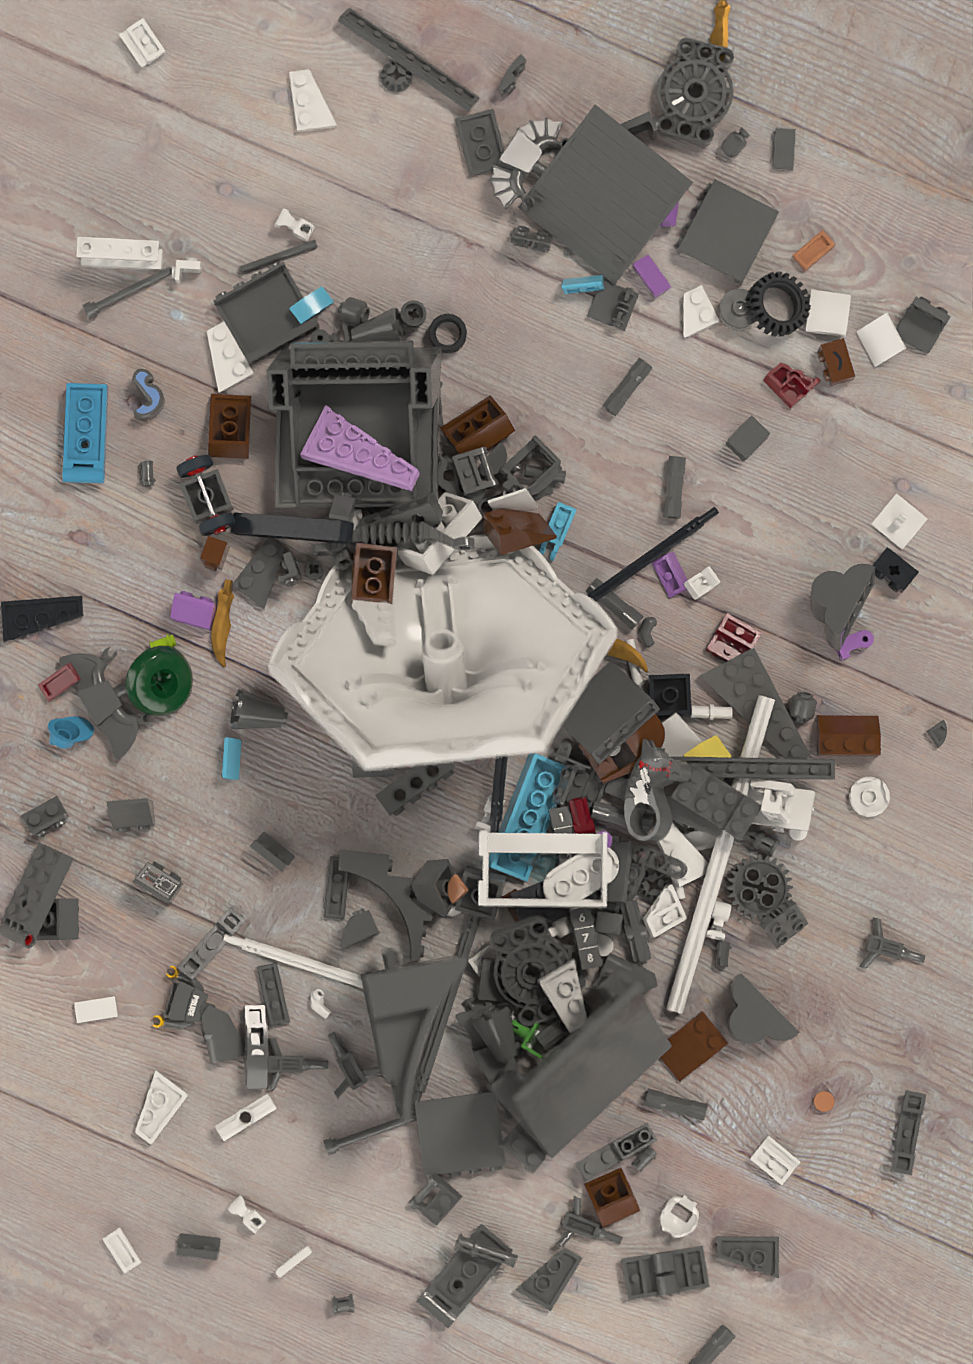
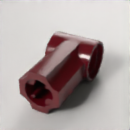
M577 797L569 800L575 834H596L586 797Z

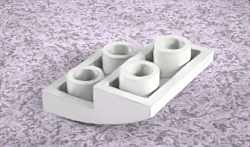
M811 289L809 301L811 309L808 311L810 314L807 318L805 331L845 337L851 295Z

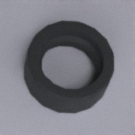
M446 313L439 315L432 321L429 328L430 342L433 347H442V353L450 354L457 352L466 342V326L458 316ZM452 322L459 328L460 335L457 342L452 345H444L438 341L436 330L442 323Z

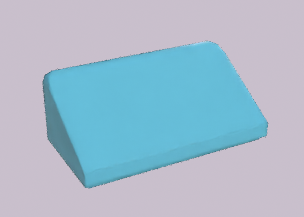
M603 275L564 279L562 282L564 294L604 289Z
M224 738L223 779H239L242 742L240 739Z

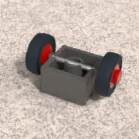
M210 455L189 457L185 462L176 467L180 478L195 477L180 483L195 524L201 523L199 529L202 536L219 535L236 523L233 514L227 513L234 509L218 469L202 475L203 471L213 466Z

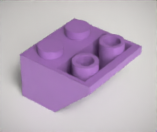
M181 591L180 594H174L170 619L211 631L217 606L210 598L200 596V599L194 598L192 593Z

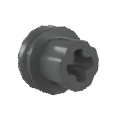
M408 301L401 308V319L409 327H419L426 320V308L419 301ZM416 311L417 316L419 318H414V320H411V317L408 314H413V312Z

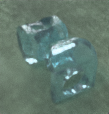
M519 853L517 859L534 867L535 864L541 866L540 871L546 875L553 870L558 860L552 856H541L540 853Z

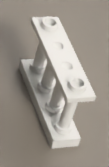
M78 237L76 257L81 258L82 267L161 271L163 250L159 249V241Z

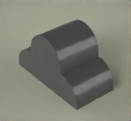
M856 564L850 567L845 574L837 571H827L818 575L812 583V613L818 621L825 624V638L829 645L839 651L874 586L875 567L872 565Z
M742 973L734 977L730 984L729 992L735 1006L728 1014L727 1029L735 1040L746 1044H754L762 1041L767 1036L773 1040L787 1041L799 1033Z

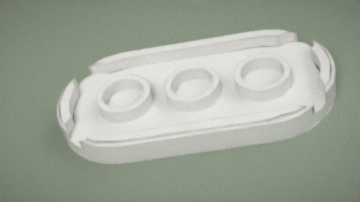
M607 847V857H611V881H613L618 873L619 861L615 852ZM577 854L551 870L543 884L546 899H585L601 889L602 854Z

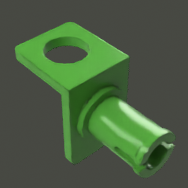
M515 1019L512 1024L519 1029L517 1030L513 1027V1032L524 1039L521 1047L544 1060L545 1057L528 1047L540 1025L535 1023L529 1029Z

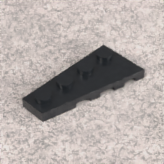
M83 596L1 602L3 642L5 643L84 617Z

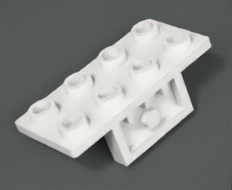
M751 778L747 793L749 798L762 805L765 789L771 790L775 798H777L779 793L781 794V807L783 810L785 809L786 802L790 805L789 823L769 820L760 810L752 824L801 831L809 830L815 798L814 791L796 789L791 783Z

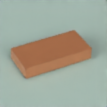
M822 230L794 253L792 258L806 271L834 248L836 244Z

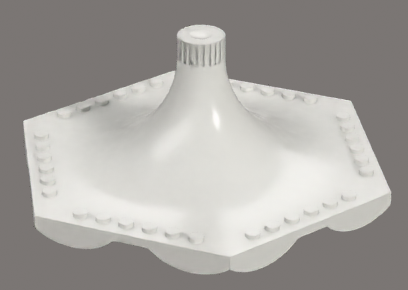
M485 534L470 536V538L475 539V548L473 550L461 551L455 549L433 575L406 566L397 552L392 603L394 604L395 646L373 643L366 631V625L358 618L359 613L352 608V566L346 570H339L334 565L321 586L316 603L302 622L294 623L282 635L268 665L270 674L365 770L545 751L617 638V629L614 623L593 599L582 593H574L561 582L549 563L534 546L500 555ZM383 544L382 546L397 547L398 545Z

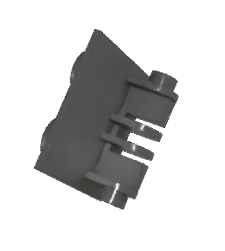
M525 226L513 228L510 243H514V246L524 247L525 240H527L525 248H528L529 241H532L531 250L534 249L536 242V251L544 253L545 251H550L553 236L549 235V232L543 230L533 232L529 231L530 228Z
M604 281V289L597 291L587 317L625 331L639 294L633 292L634 289L626 287L625 289Z
M564 739L559 749L554 748L552 755L556 756V760L566 763L568 760L575 763L574 767L584 771L586 768L591 769L592 765L590 762L570 755L573 747L571 740Z
M792 899L786 900L779 906L783 912L776 908V911L779 913L778 916L772 911L771 914L774 919L767 915L759 924L776 948L785 944L792 936L809 924Z

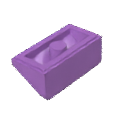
M649 255L632 264V268L655 299L671 288V285Z
M674 552L667 553L652 562L669 598L687 590L684 583L688 579Z

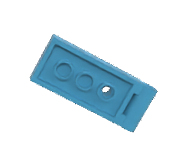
M66 383L63 482L104 484L108 412L107 384ZM83 443H89L87 448H82Z

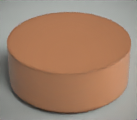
M827 1091L818 1092L813 1099L816 1109L822 1112L831 1110L835 1102L833 1095Z

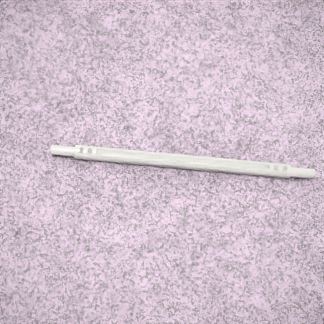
M225 933L223 940L242 947V950L363 989L362 980L358 974L248 938L242 939Z

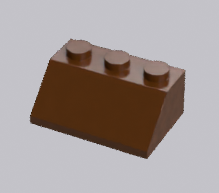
M491 395L440 427L457 455L481 447L490 449L493 445L515 432L507 414Z
M817 715V756L881 755L879 716Z

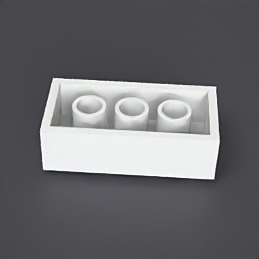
M444 492L438 499V503L443 510L441 523L433 528L453 539L466 537L483 517L472 500ZM409 536L408 543H405L403 539L397 546V552L406 566L432 575L455 550L436 540L421 542L419 536H417L416 542H413L411 536Z

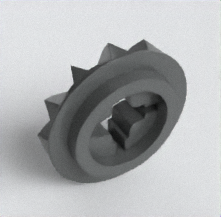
M396 61L388 62L382 68L380 74L381 83L391 92H402L410 86L412 72ZM396 69L399 75H402V77L398 78L397 84H395L394 77L388 76L393 75Z
M653 869L646 870L638 889L642 898L652 902L657 899L661 891L653 889L648 893L650 885L646 879L653 882L659 878L657 886L661 891L669 883V879L665 874Z

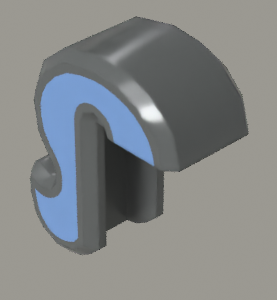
M138 369L134 372L132 380L148 402L133 414L139 420H149L157 416L164 408L165 398L158 386L150 384V382L154 381L153 375L146 369Z

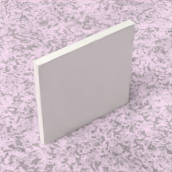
M888 313L856 331L874 367L906 349Z
M513 487L512 493L508 494L504 490L503 496L488 500L493 510L504 508L529 511L538 508L537 503L526 488L516 491Z
M896 493L871 525L903 550L926 522L927 518Z
M674 713L662 722L665 728V740L661 748H665V752L670 757H682L685 753L702 743L701 739L677 713Z

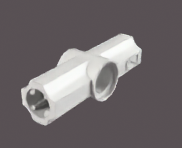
M267 1093L217 1124L215 1128L223 1141L277 1108ZM247 1111L251 1114V1121L249 1123L241 1121L240 1115L242 1112Z

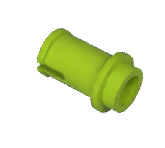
M166 634V637L150 641V647L170 646L174 648V646H177L173 634Z

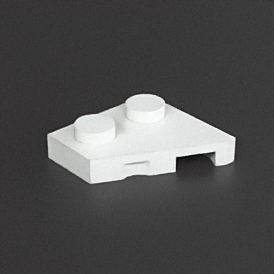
M702 285L683 294L684 339L719 322Z
M668 883L665 885L643 918L650 937L655 938L687 919L672 884Z

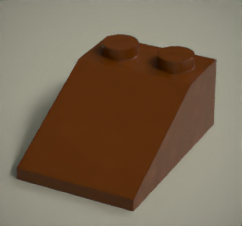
M211 394L208 455L210 457L249 459L251 396Z
M504 508L484 513V533L500 555L557 539V535L540 513Z
M356 543L353 548L351 604L353 600L393 603L397 547Z
M701 1011L668 1038L672 1047L660 1058L680 1082L729 1043L705 1013Z

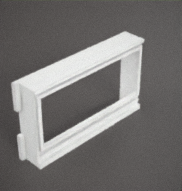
M479 831V856H483V881H479L478 906L533 908L607 907V882H611V857H607V832H603V834L488 833V831ZM489 853L602 854L601 900L488 899Z

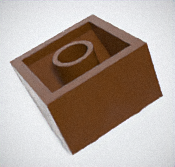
M622 1167L584 1183L602 1227L640 1211Z

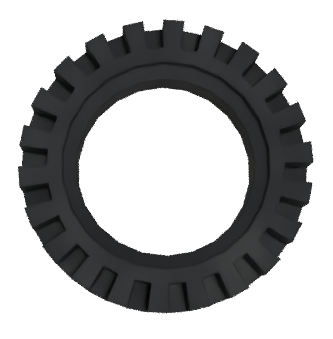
M782 272L766 274L753 284L746 298L750 300L746 303V308H751L748 311V315H754V318L751 320L753 324L758 321L760 324L757 328L760 330L764 327L763 333L768 334L772 332L771 336L774 337L778 334L779 337L791 334L807 321L805 319L810 314L807 312L811 309V305H807L810 297H804L808 293L807 290L801 291L800 287L803 286L801 281L796 284L797 278L793 276L789 279L790 274L788 273L783 275ZM779 288L790 296L794 310L789 320L780 321L768 314L763 303V297L767 289Z

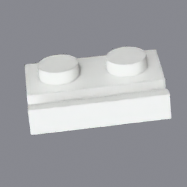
M143 18L119 34L141 68H144L145 65L150 64L166 53Z
M770 1136L766 1137L749 1158L781 1185H783L800 1163L798 1159Z

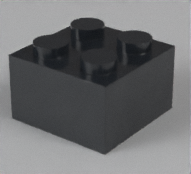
M690 673L648 676L649 696L660 709L656 712L658 717H670L674 713H677L679 716H691Z

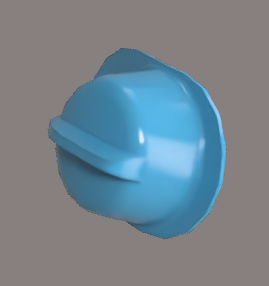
M78 716L52 719L48 723V730L50 732L49 744L56 745L62 749L71 748L76 742L90 739L94 733L93 725L85 718Z

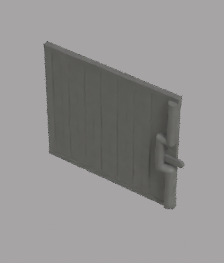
M595 104L527 194L533 197L534 207L530 203H526L528 211H524L521 202L517 208L567 246L566 256L574 252L615 285L683 197L693 181Z

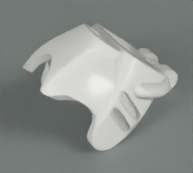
M685 1194L683 1197L670 1198L661 1214L662 1230L670 1232L673 1238L683 1237L693 1232L699 1219V1213L695 1207L697 1203L689 1200ZM676 1203H680L692 1212V1216L687 1222L671 1212Z

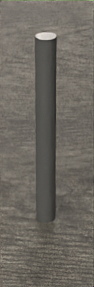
M314 239L239 267L243 274L318 246Z

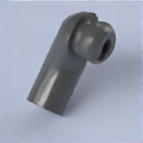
M646 617L639 629V634L645 647L655 644L650 634L653 627L657 625V620L654 617Z

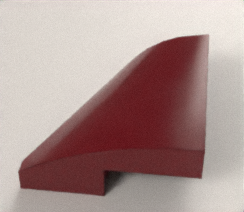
M781 362L767 373L763 379L790 409L816 387L821 380L818 377L813 379L803 374V371L794 370L789 365Z

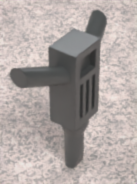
M874 918L876 935L868 934L864 950L870 951V954L861 963L860 967L867 969L878 954L896 960L908 958L924 963L925 955L909 951L906 947H903L904 944L883 938L881 919Z
M335 1032L327 1035L336 1050L338 1058L336 1061L346 1077L334 1091L337 1099L349 1086L355 1090L367 1083L365 1076L380 1074L379 1066L360 1069L352 1053L342 1046Z
M268 1038L274 1056H268V1072L274 1073L267 1090H275L281 1073H303V1071L309 1069H328V1061H311L303 1058V1056H282L277 1039Z
M574 1196L573 1213L567 1212L562 1224V1228L567 1231L556 1245L564 1247L574 1233L593 1240L595 1238L606 1239L617 1244H621L623 1237L606 1231L600 1226V1223L581 1217V1198Z

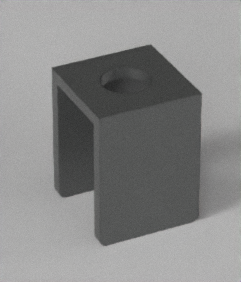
M751 415L728 438L726 446L742 461H745L769 437L770 432Z

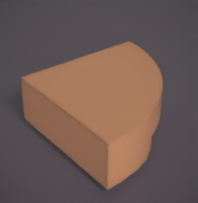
M453 875L448 884V896L451 903L454 904L469 891L458 875Z

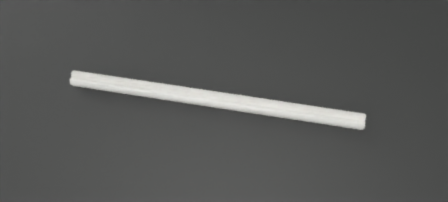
M761 695L758 696L740 758H758L775 702L774 699ZM734 778L732 787L747 796L751 778ZM722 829L715 841L666 1007L667 1010L680 1014L684 1010L734 841V836Z

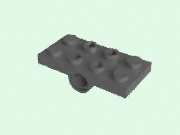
M703 1245L621 1258L628 1300L658 1295H671L682 1291L710 1287Z

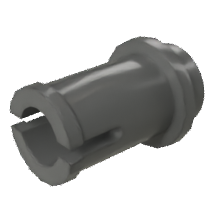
M141 461L140 483H142L143 487L154 486L156 479L153 476V461Z
M718 941V945L715 946L717 947L715 966L728 967L729 949H732L730 942Z
M650 1146L644 1148V1151L631 1163L640 1172L652 1159H656L657 1152Z

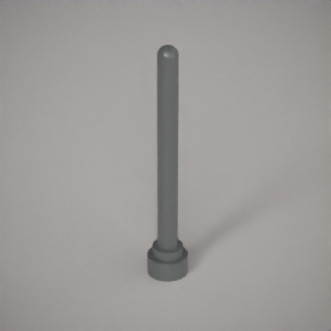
M167 267L97 303H90L89 301L83 304L89 319L97 316L96 314L99 313V310L171 275L172 268Z
M412 1113L411 1121L402 1122L398 1118L338 1140L335 1138L325 1139L323 1142L328 1156L333 1155L340 1147L417 1121L416 1113Z

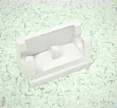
M765 789L761 812L769 820L789 823V803H785V809L783 810L781 807V794L779 793L777 798H775L771 790Z

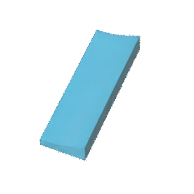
M536 753L528 754L499 833L547 832L550 824L548 810L557 806L556 803L551 802L552 794L555 787L558 786L561 779L560 774L565 765ZM490 853L488 867L527 882L538 853Z

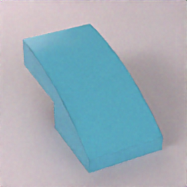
M320 287L289 309L302 325L316 314L319 315L331 306L334 301L324 288Z

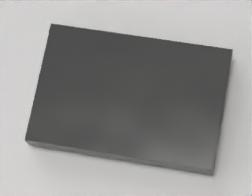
M494 109L455 118L469 176L473 177L493 172L492 165H497L498 160L505 151Z

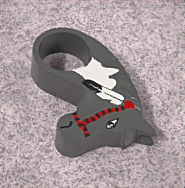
M646 739L642 741V754L632 770L627 785L624 813L628 830L634 838L643 841H660L667 836L672 825V815L664 788L675 781L685 782L691 777V767L687 762L672 759L665 752V748H657L652 740L648 741ZM651 806L656 812L657 822L653 832L647 835L642 826V817L647 807Z

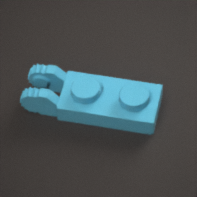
M561 502L557 503L549 522V526L557 535V539L542 543L539 550L543 555L548 542L555 544L549 559L554 561L559 547L562 546L577 509Z

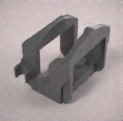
M535 435L499 469L498 474L506 481L502 487L507 492L513 487L516 491L524 489L512 474L514 475L522 467L521 463L525 459L529 461L537 453L535 451L537 449L552 466L527 489L536 501L547 494H553V488L557 484L553 480L558 470L562 471V467L560 466L561 460Z

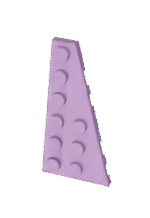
M325 405L300 453L302 459L412 491L420 475L418 469L401 457L395 456L391 453V450L378 444L374 438L357 426L351 425L344 417L334 413L327 405Z

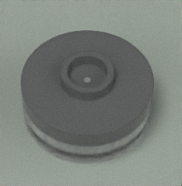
M733 289L722 298L718 315L726 328L742 332L754 325L751 321L754 315H748V311L751 308H746V303L750 301L746 299L750 293L749 290Z

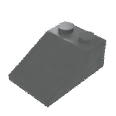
M151 799L107 801L112 828L118 829V832H129L131 827H138V830H150V826H155L154 804Z

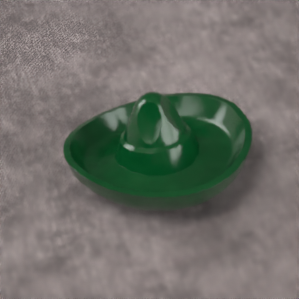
M155 646L142 652L131 664L126 676L125 684L128 698L138 710L153 716L169 715L182 708L187 702L193 686L192 670L184 655L179 650L170 646Z

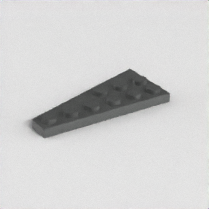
M754 647L700 675L749 724L751 723L758 696L761 695L774 699L775 702L764 738L785 758L805 759L811 756Z

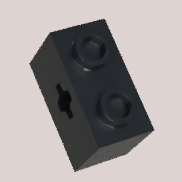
M888 547L872 565L875 567V577L880 580L885 579L889 583L888 586L895 592L900 591L902 593L919 573V571ZM895 567L897 569L896 574L892 576L889 574L891 572L890 569Z

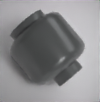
M349 297L345 302H341L339 313L343 322L358 326L368 320L370 308H368L365 301Z
M797 692V695L791 697L788 713L794 717V721L806 723V720L814 717L817 701L810 693Z

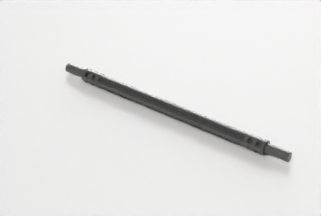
M469 914L456 954L466 956V960H468L481 917ZM464 970L450 988L438 1010L415 1081L412 1111H415L414 1102H420L422 1093H425Z

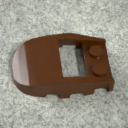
M655 713L626 740V743L637 759L621 769L617 767L610 755L602 763L598 764L578 741L577 744L600 777L602 783L632 772L638 758L642 754L643 739L652 740L657 748H661L665 740V728Z

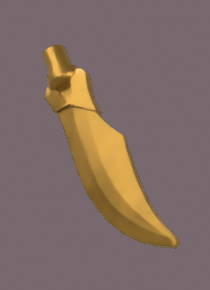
M719 0V3L714 7L715 27L710 35V44L728 48V16L731 9L727 0ZM721 55L719 57L721 62L724 61L726 55Z
M225 579L223 589L218 592V604L211 630L213 652L223 667H226L225 651L231 629L229 612L234 599V594L231 591L233 581Z
M615 639L607 654L628 661L648 673L647 664L642 655L628 643Z

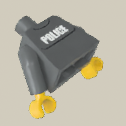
M170 966V968L175 969V974L170 976L166 973L174 981L164 1015H155L154 1017L159 1018L161 1022L159 1025H152L156 1028L164 1025L165 1028L181 1030L193 1026L195 1022H200L201 1014L208 1005L214 1008L215 1005L207 1003L208 994L204 993V987L196 978L191 981L186 975L179 972L178 968Z

